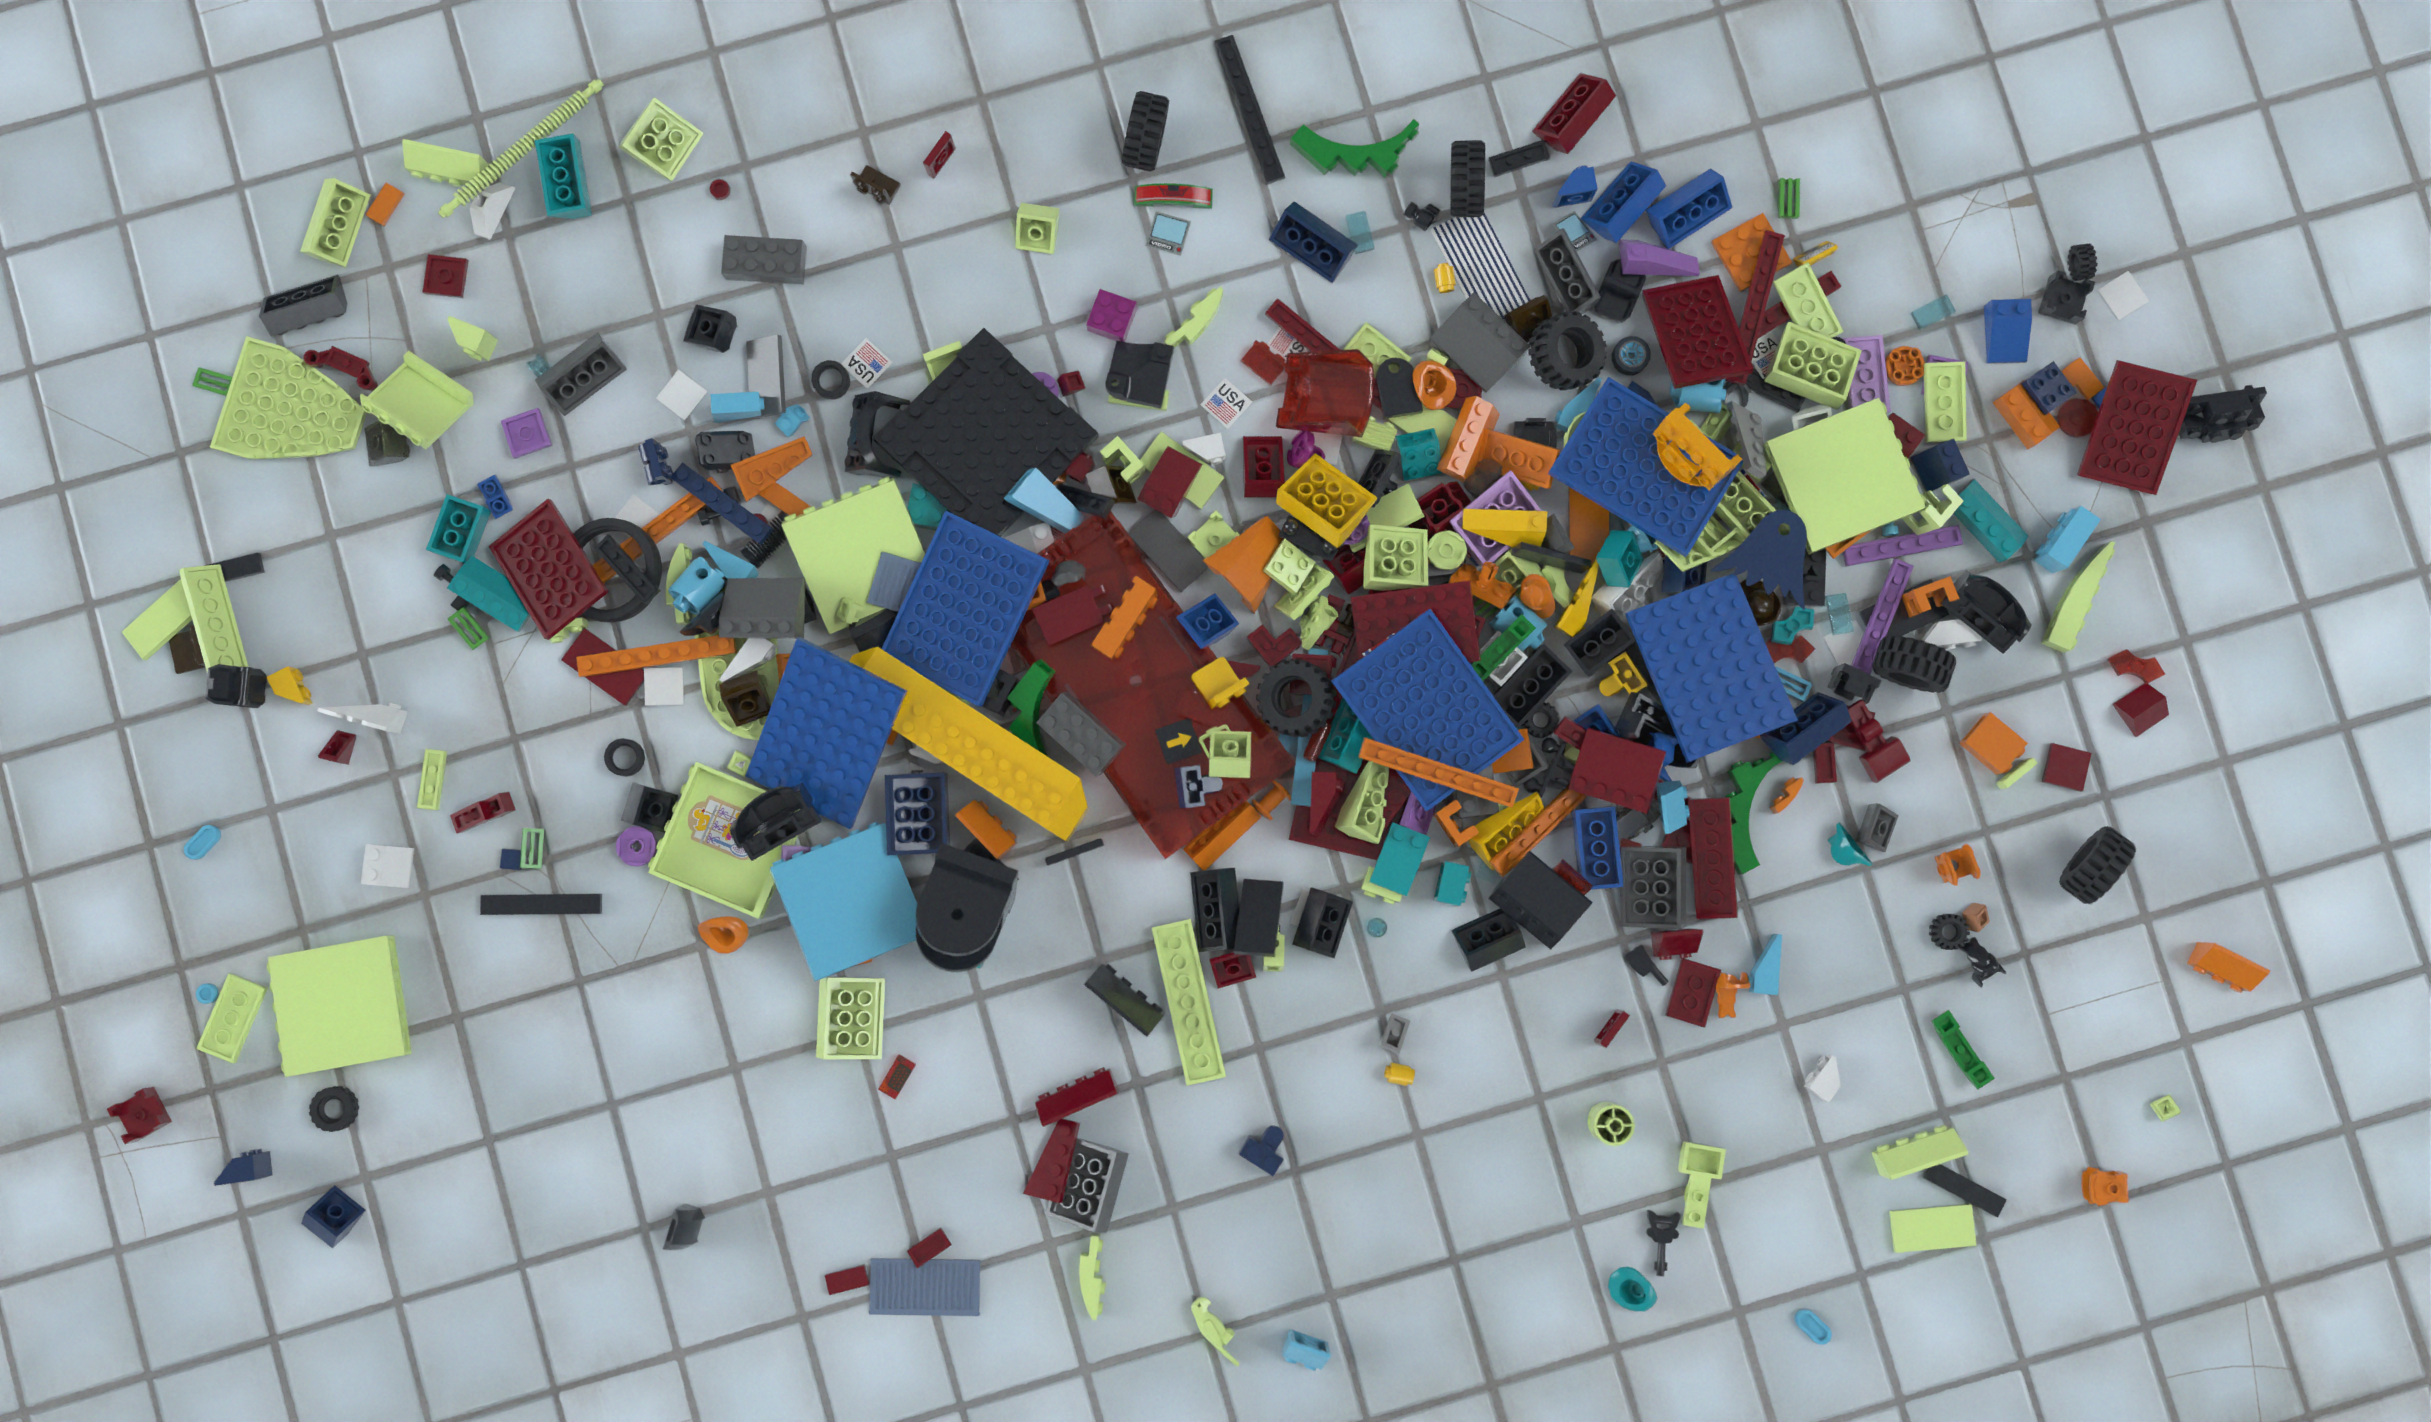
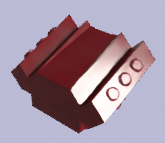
M1457 481L1449 482L1446 485L1441 483L1417 499L1425 517L1408 526L1409 528L1426 529L1428 542L1436 533L1442 531H1453L1456 533L1450 520L1472 502Z

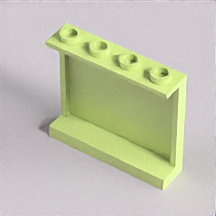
M408 351L403 355L404 363L368 396L360 395L361 407L367 413L377 416L382 423L392 426L400 435L404 434L410 438L415 445H420L427 449L474 404L473 393Z

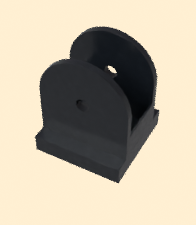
M941 843L935 856L934 866L916 908V942L923 957L936 968L949 972H964L981 965L992 953L1007 915L1014 904L1018 870Z

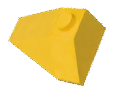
M1463 509L1462 529L1513 548L1520 542L1541 547L1547 530V511Z
M1596 559L1576 589L1570 604L1564 609L1553 627L1570 638H1573L1586 628L1584 625L1587 620L1599 568Z
M1535 792L1514 803L1513 808L1507 807L1480 821L1475 826L1479 833L1468 840L1469 844L1492 871L1494 868L1489 861L1543 810L1544 805L1539 794Z

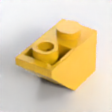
M287 666L267 676L275 695L306 705L312 704L310 699L312 697L311 692L304 686L302 681L303 675L300 670Z

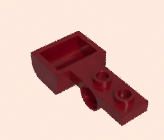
M1859 699L1847 707L1852 720L1850 723L1866 750V753L1861 755L1859 759L1872 782H1880L1911 761L1899 738L1891 736L1885 740L1882 735V726L1872 717L1863 700Z

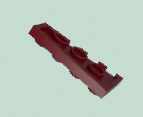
M1063 1118L1058 1120L1023 1194L1062 1203L1080 1122Z

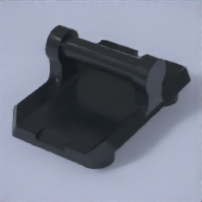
M1621 259L1612 261L1598 291L1601 298L1597 305L1594 306L1595 312L1620 323L1626 321L1633 312L1647 278L1646 275L1622 274Z
M745 431L700 432L695 437L698 461L706 470H717V473H726L732 469V464L755 456L752 434Z
M217 664L208 668L205 698L219 705L259 708L265 703L267 676L261 669Z

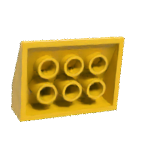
M1315 453L1277 490L1276 504L1338 548L1352 534L1375 503L1377 497Z

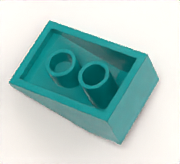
M1392 823L1369 882L1407 897L1430 837Z

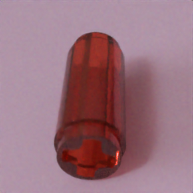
M1327 723L1324 728H1318L1319 732L1311 735L1303 752V758L1310 762H1316L1331 732L1332 726Z

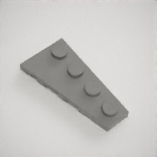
M1730 401L1726 406L1728 411H1732L1733 417L1730 419L1732 425L1736 426L1738 431L1735 436L1742 446L1740 453L1747 472L1762 479L1767 474L1761 417Z

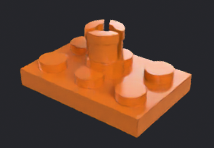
M1484 562L1481 572L1472 565L1463 564L1451 576L1449 583L1471 581L1472 595L1501 609L1514 597L1517 591L1510 583L1495 579L1499 567L1492 562Z

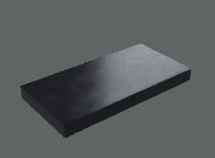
M1930 579L1904 591L1903 594L1933 583V580ZM1929 597L1927 599L1931 609L1909 618L1901 598L1886 636H1903L1947 616L1949 613L1944 606L1937 607L1933 597ZM1875 605L1859 612L1866 627Z
M1243 880L1234 954L1275 957L1284 887L1283 881Z

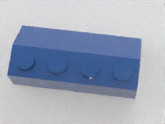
M1631 161L1581 219L1603 239L1617 243L1667 185L1657 169Z
M1710 168L1648 208L1646 212L1652 228L1665 247L1670 249L1733 207L1724 176Z

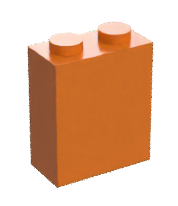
M1989 712L1982 715L1959 744L1997 775L2005 774L2012 768L2013 764L2011 763L2015 758L2018 759L2024 754V748L2028 743L1993 713Z

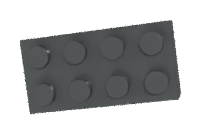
M724 235L721 274L726 280L804 285L807 246L800 239Z
M1062 692L1036 722L1095 777L1102 775L1127 745L1069 692Z

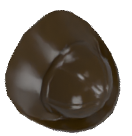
M1746 579L1740 582L1757 625L1764 626L1776 621L1781 612V602L1776 593L1773 591L1768 595L1761 580L1750 586L1746 585Z

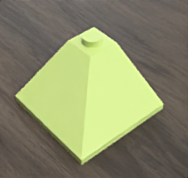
M653 97L618 147L668 180L673 181L704 133Z
M1369 524L1364 562V589L1384 591L1427 587V530Z

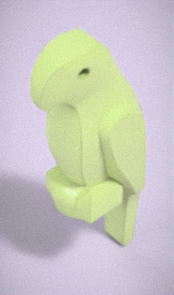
M1197 1298L1191 1305L1202 1335L1236 1366H1239V1362L1222 1346L1227 1345L1234 1337L1235 1332H1233L1232 1328H1225L1221 1320L1208 1311V1305H1211L1208 1298Z

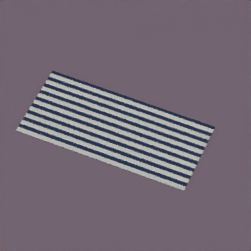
M1485 213L1481 217H1454L1430 229L1447 263H1449V266H1453L1454 276L1466 299L1474 292L1502 319H1505V314L1530 301Z

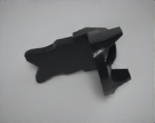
M1976 937L1971 938L1970 942L1964 943L1963 947H1959L1960 950L1967 954V958L1974 969L1972 980L1980 988L1983 987L1982 981L1993 976L1995 973L2007 974L1996 960V957L1988 953L1978 943Z

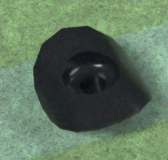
M721 592L711 600L679 632L684 636H694L704 632L713 634L719 629V616L725 592Z

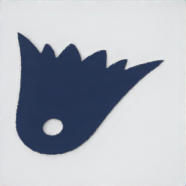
M1778 510L1768 514L1733 553L1710 571H1722L1736 567L1733 574L1736 576L1748 570L1747 586L1753 585L1763 578L1765 591L1769 595L1780 584L1783 596L1786 597L1790 589L1796 602L1805 611L1803 565L1807 532L1804 522L1797 514L1788 510ZM1783 523L1790 526V532L1787 535H1781L1778 531V527Z

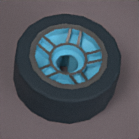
M1628 336L1621 339L1612 352L1614 367L1624 375H1636L1642 372L1651 359L1649 345L1637 336ZM1628 353L1634 354V358L1630 359Z

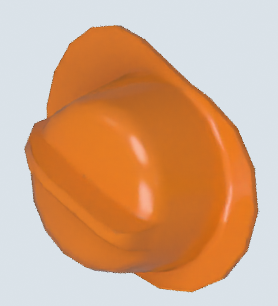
M1539 574L1528 575L1522 581L1520 592L1522 603L1540 618L1550 617L1556 607L1549 582Z

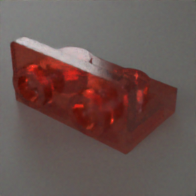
M1255 340L1253 346L1241 359V363L1272 386L1286 369L1285 359L1278 353L1273 354L1265 342Z

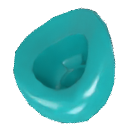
M1620 1267L1611 1274L1608 1282L1609 1292L1613 1300L1620 1306L1630 1311L1645 1312L1657 1302V1294L1653 1286L1638 1270L1631 1267Z

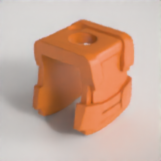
M1968 844L1935 856L1937 871L1944 883L1950 882L1952 885L1957 886L1958 878L1970 874L1973 875V878H1980V868L1973 854V849ZM1951 860H1955L1957 862L1958 866L1956 870L1954 869Z
M2087 1167L2086 1171H2083L2081 1179L2084 1199L2088 1200L2089 1204L2095 1203L2097 1206L2107 1205L2109 1202L2129 1203L2128 1174L2115 1170L2105 1172L2100 1171L2098 1168Z

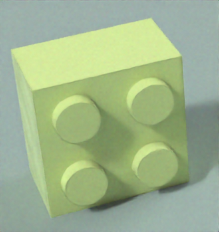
M1211 731L1209 777L1250 778L1251 732Z

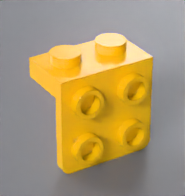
M1224 657L1216 659L1191 676V679L1211 710L1217 706L1219 708L1225 706L1233 696L1238 698L1246 692L1245 688L1249 685L1246 678L1238 679Z

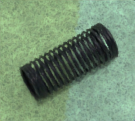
M783 510L777 514L779 519L775 517L777 522L772 519L774 524L769 522L774 529L764 544L760 546L752 539L756 546L752 542L749 543L754 549L747 544L751 551L746 546L740 550L742 555L757 569L762 566L761 563L764 564L766 558L769 559L771 553L774 554V551H777L776 548L779 549V546H782L781 543L784 544V541H787L781 524L785 521L784 517L788 515Z

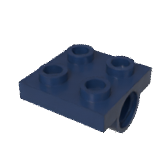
M2054 361L2021 383L2044 415L2077 393Z
M653 438L646 439L645 443L640 444L638 448L642 463L645 465L644 471L648 485L671 484L672 479L670 477L673 475V471L666 461L668 452L665 446L663 447L660 442L658 443Z

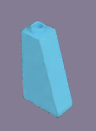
M1037 468L1027 470L1004 497L1007 502L1065 534L1077 532L1083 525L1081 522L1086 518Z

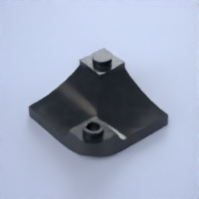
M1116 341L1105 382L1106 391L1114 398L1161 409L1170 374L1174 346L1157 342L1154 344H1136ZM1113 382L1119 383L1116 386L1112 385Z

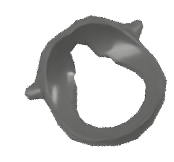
M1736 383L1724 385L1723 388L1726 389L1724 405L1728 404V395L1736 386H1739L1743 396L1741 406L1745 408L1748 403L1749 394L1753 390L1749 389L1746 384L1744 386Z

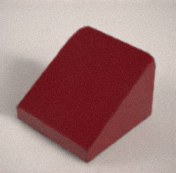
M1079 370L1064 373L1057 378L1063 397L1086 388Z

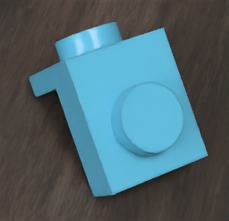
M796 404L787 407L786 413H782L775 422V425L787 437H791L803 422L810 419V416L803 407Z

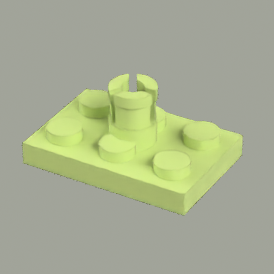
M1314 564L1297 593L1293 595L1287 591L1274 607L1280 613L1295 620L1304 613V609L1307 606L1310 608L1312 603L1318 600V594L1329 586L1335 576L1330 571Z

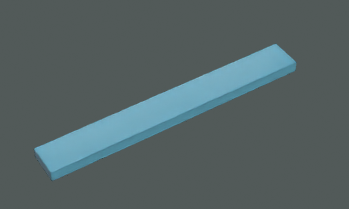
M1311 648L1308 654L1328 655L1329 650ZM1303 695L1301 715L1310 707L1312 695ZM1319 732L1315 734L1310 733L1307 737L1299 736L1291 797L1292 805L1311 807L1312 772H1315Z

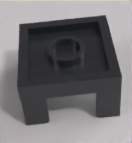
M2057 270L2048 278L2038 313L2076 325L2085 319L2087 310H2083L2086 296L2093 291L2095 282L2085 279L2081 283H2077L2063 278L2066 273Z
M999 669L996 679L1003 683L1004 686L999 690L996 701L987 696L983 707L1004 717L1011 704L1007 697L1020 680Z

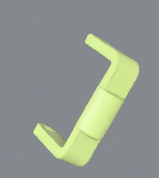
M1222 725L1218 728L1215 726L1207 730L1206 734L1199 738V742L1208 758H1210V754L1203 740L1208 737L1210 738L1211 731H1221L1225 728L1227 731H1230L1227 725Z

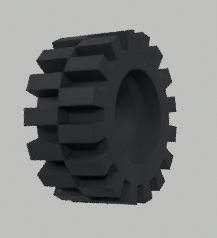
M2090 243L2071 246L2067 256L2069 259L2067 265H2069L2070 277L2075 281L2092 279L2097 272L2095 267L2098 264L2096 263V250H2093L2094 246Z
M1543 702L1522 725L1535 738H1544L1551 735L1558 726L1560 720L1558 718L1559 713L1556 712V708L1551 706L1550 703ZM1537 712H1543L1547 715L1548 723L1545 727H1537L1534 724L1533 717Z
M1938 915L1937 919L1932 920L1933 925L1929 926V929H1931L1929 936H1932L1931 941L1935 942L1937 947H1941L1944 950H1957L1965 945L1964 942L1969 940L1967 938V935H1970V932H1967L1969 925H1966V920L1961 919L1959 915ZM1947 924H1951L1956 928V936L1951 940L1946 939L1942 934L1943 927Z

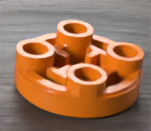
M1901 346L1892 350L1885 359L1887 378L1896 385H1912L1924 374L1925 362L1918 348Z

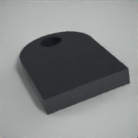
M1401 358L1385 360L1379 366L1376 373V385L1383 419L1421 414L1423 412L1421 400L1414 388V368L1409 362ZM1389 365H1397L1399 371L1396 373L1391 372Z

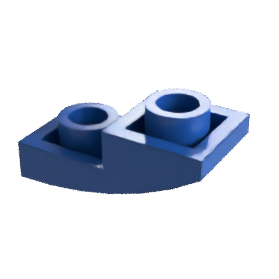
M496 475L477 484L495 519L514 510Z

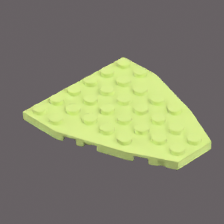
M246 336L210 448L250 460L314 457L356 449L367 412L336 382L305 363L303 359L287 348Z

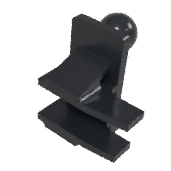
M1290 515L1287 517L1279 533L1280 538L1295 544L1296 548L1301 547L1311 552V556L1315 554L1330 562L1333 561L1338 550L1333 544Z
M1550 737L1543 740L1541 746L1544 752L1557 753L1546 770L1542 785L1534 777L1524 782L1523 786L1527 792L1534 793L1537 791L1540 798H1542L1546 788L1566 789L1568 782L1561 778H1554L1552 775L1556 766L1570 773L1574 770L1575 766L1562 755L1567 743L1562 742L1558 745L1557 741Z

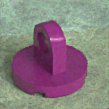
M1301 430L1293 438L1291 443L1293 445L1292 450L1289 449L1287 452V462L1290 466L1296 469L1302 467L1315 453L1325 460L1324 452L1314 445L1315 437L1312 432Z

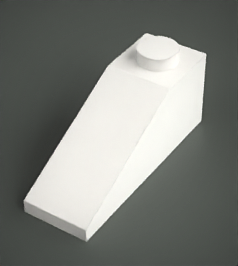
M748 638L719 680L722 682L729 681L765 664L775 656L777 646L766 638Z

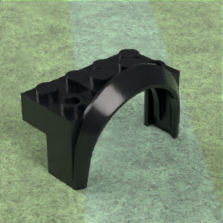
M877 391L855 395L852 402L853 414L850 420V436L847 440L848 451L844 461L845 472L855 475L871 474L883 478L889 476L890 479L900 477L902 471L885 465L875 455L872 449L876 412L881 406L900 410V406L909 405L910 400Z
M1631 692L1615 725V728L1620 731L1621 738L1647 745L1652 737L1649 732L1657 733L1660 731L1647 725L1644 721L1665 732V734L1675 736L1664 707L1641 693ZM1677 743L1674 748V760L1668 766L1697 768L1701 758L1687 763L1680 745Z

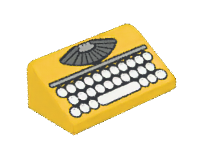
M1824 241L1794 257L1793 261L1797 267L1807 262L1811 266L1832 255L1838 249V246L1829 241Z

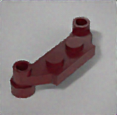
M334 346L329 350L321 352L308 350L304 354L305 363L312 367L321 368L324 365H328L357 378V385L364 390L374 391L378 387V383L369 369L370 363Z

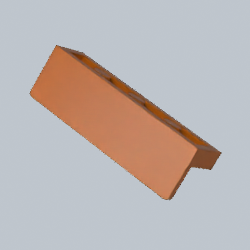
M1240 795L1183 850L1205 871L1261 818V815Z

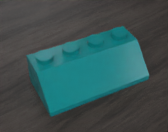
M571 133L535 140L547 216L568 219L592 216L579 139Z
M1975 479L1958 493L1963 502L1953 515L1999 563L2010 558L2022 547L2029 536Z
M471 556L458 570L447 587L453 593L517 632L521 631L530 617L529 612L509 579L474 556Z
M1342 698L1317 754V758L1357 774L1363 760L1358 755L1364 738L1372 740V737L1344 698Z

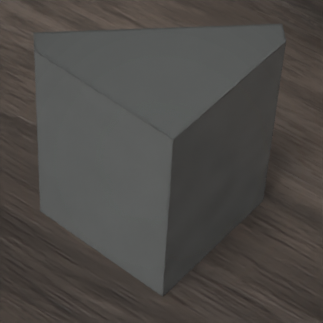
M1879 803L1869 804L1856 842L1881 852H1886L1899 815Z

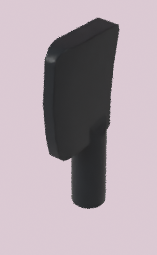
M1643 945L1636 947L1625 955V959L1630 966L1642 977L1651 972L1662 986L1669 982L1650 959Z

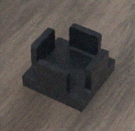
M1526 418L1525 421L1514 422V436L1556 448V428H1554V422H1546V418Z
M1844 663L1834 667L1831 673L1833 676L1827 687L1830 689L1835 688V694L1849 701H1852L1856 695L1860 698L1862 697L1861 700L1868 704L1875 689L1879 688L1881 680Z

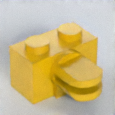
M1624 652L1609 662L1614 672L1600 682L1599 689L1605 696H1614L1623 689H1626L1630 695L1631 692H1640L1649 684L1629 654Z

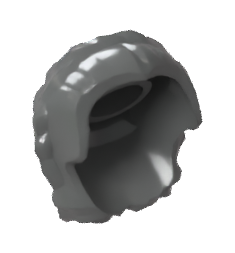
M1075 560L1061 562L1055 567L1051 581L1058 588L1067 582H1076L1080 578L1085 581L1086 568L1082 563L1080 564Z

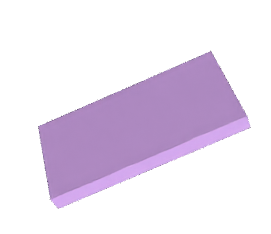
M1883 335L1843 338L1847 345L1862 350L1848 393L1849 409L1880 398V401L1884 402L1887 408V413H1890Z

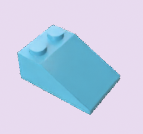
M1289 1329L1282 1350V1356L1285 1357L1287 1362L1293 1364L1300 1362L1305 1364V1368L1316 1371V1368L1321 1370L1330 1359L1331 1352L1328 1342Z

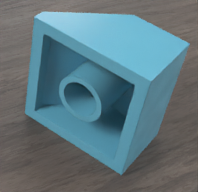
M1680 780L1658 783L1656 789L1660 821L1665 834H1669L1687 824L1686 817L1690 816L1689 807L1684 802V798H1688L1686 786H1682Z

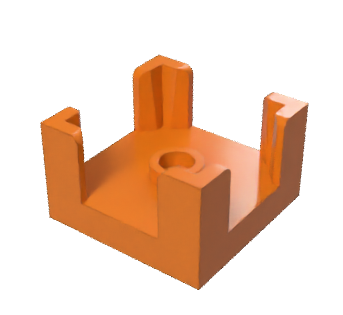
M1951 576L1905 593L1901 598L1910 618L1931 609L1927 599L1929 597H1933L1936 606L1940 607L1943 606L1940 602L1946 595L1950 602L1959 599Z
M1457 799L1433 815L1454 847L1461 846L1479 833L1474 825L1459 832V827L1454 819L1449 818L1450 815L1461 809Z

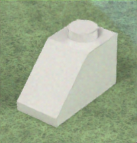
M1221 433L1182 441L1183 448L1205 463L1216 465L1226 459Z

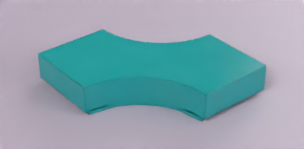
M1795 606L1792 615L1788 619L1774 621L1772 623L1771 642L1791 645L1794 636L1798 632L1812 630L1815 609L1805 608L1804 611L1801 607Z

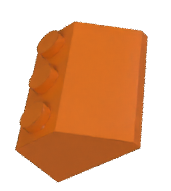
M2023 380L1992 403L2028 450L2055 432L2060 425L2050 412L2046 415L2043 414L2021 384L2026 381Z
M974 799L957 812L955 816L996 859L1001 860L1017 844L1015 841L1017 836L1010 829L1006 831L1001 826L1003 822L996 814L992 817L987 811L989 807L982 800L978 802Z
M2197 942L2187 963L2194 967L2193 970L2203 975L2207 973L2212 976L2211 979L2221 984L2225 982L2230 985V989L2238 993H2242V991L2251 992L2270 973V970L2216 943Z

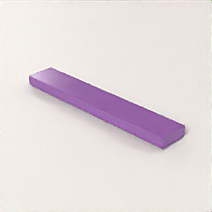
M1955 525L1935 529L1920 535L1912 533L1854 544L1842 553L1845 567L1958 546L1962 545L1963 541L1960 527Z
M1897 558L1893 559L1852 661V667L1871 675L1873 670L1872 664L1880 640L1887 635L1913 570V565Z

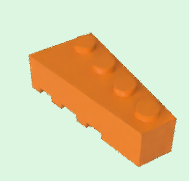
M1135 576L1132 580L1135 583L1133 588L1126 590L1123 594L1122 605L1114 608L1110 615L1111 621L1104 624L1091 644L1095 650L1112 661L1115 657L1117 659L1124 651L1122 647L1124 643L1131 641L1136 633L1133 630L1138 624L1142 625L1147 617L1145 613L1149 608L1152 609L1158 601L1156 598L1158 596L1156 588L1138 576Z

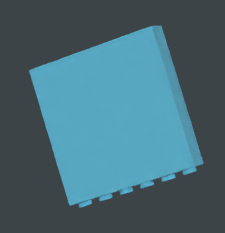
M878 822L872 823L867 826V830L860 832V829L848 833L849 837L841 839V836L829 841V845L824 847L822 844L810 848L811 852L806 854L803 851L793 854L792 859L788 861L780 859L773 862V866L769 869L814 982L916 941L917 902L898 855H887L885 823L880 825Z

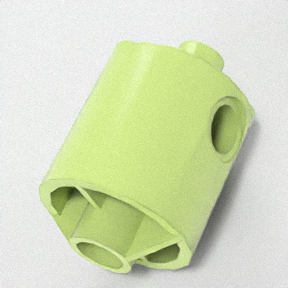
M1605 1101L1598 1103L1590 1109L1587 1123L1590 1132L1594 1137L1607 1145H1623L1630 1140L1634 1133L1635 1123L1633 1116L1627 1109L1614 1102Z

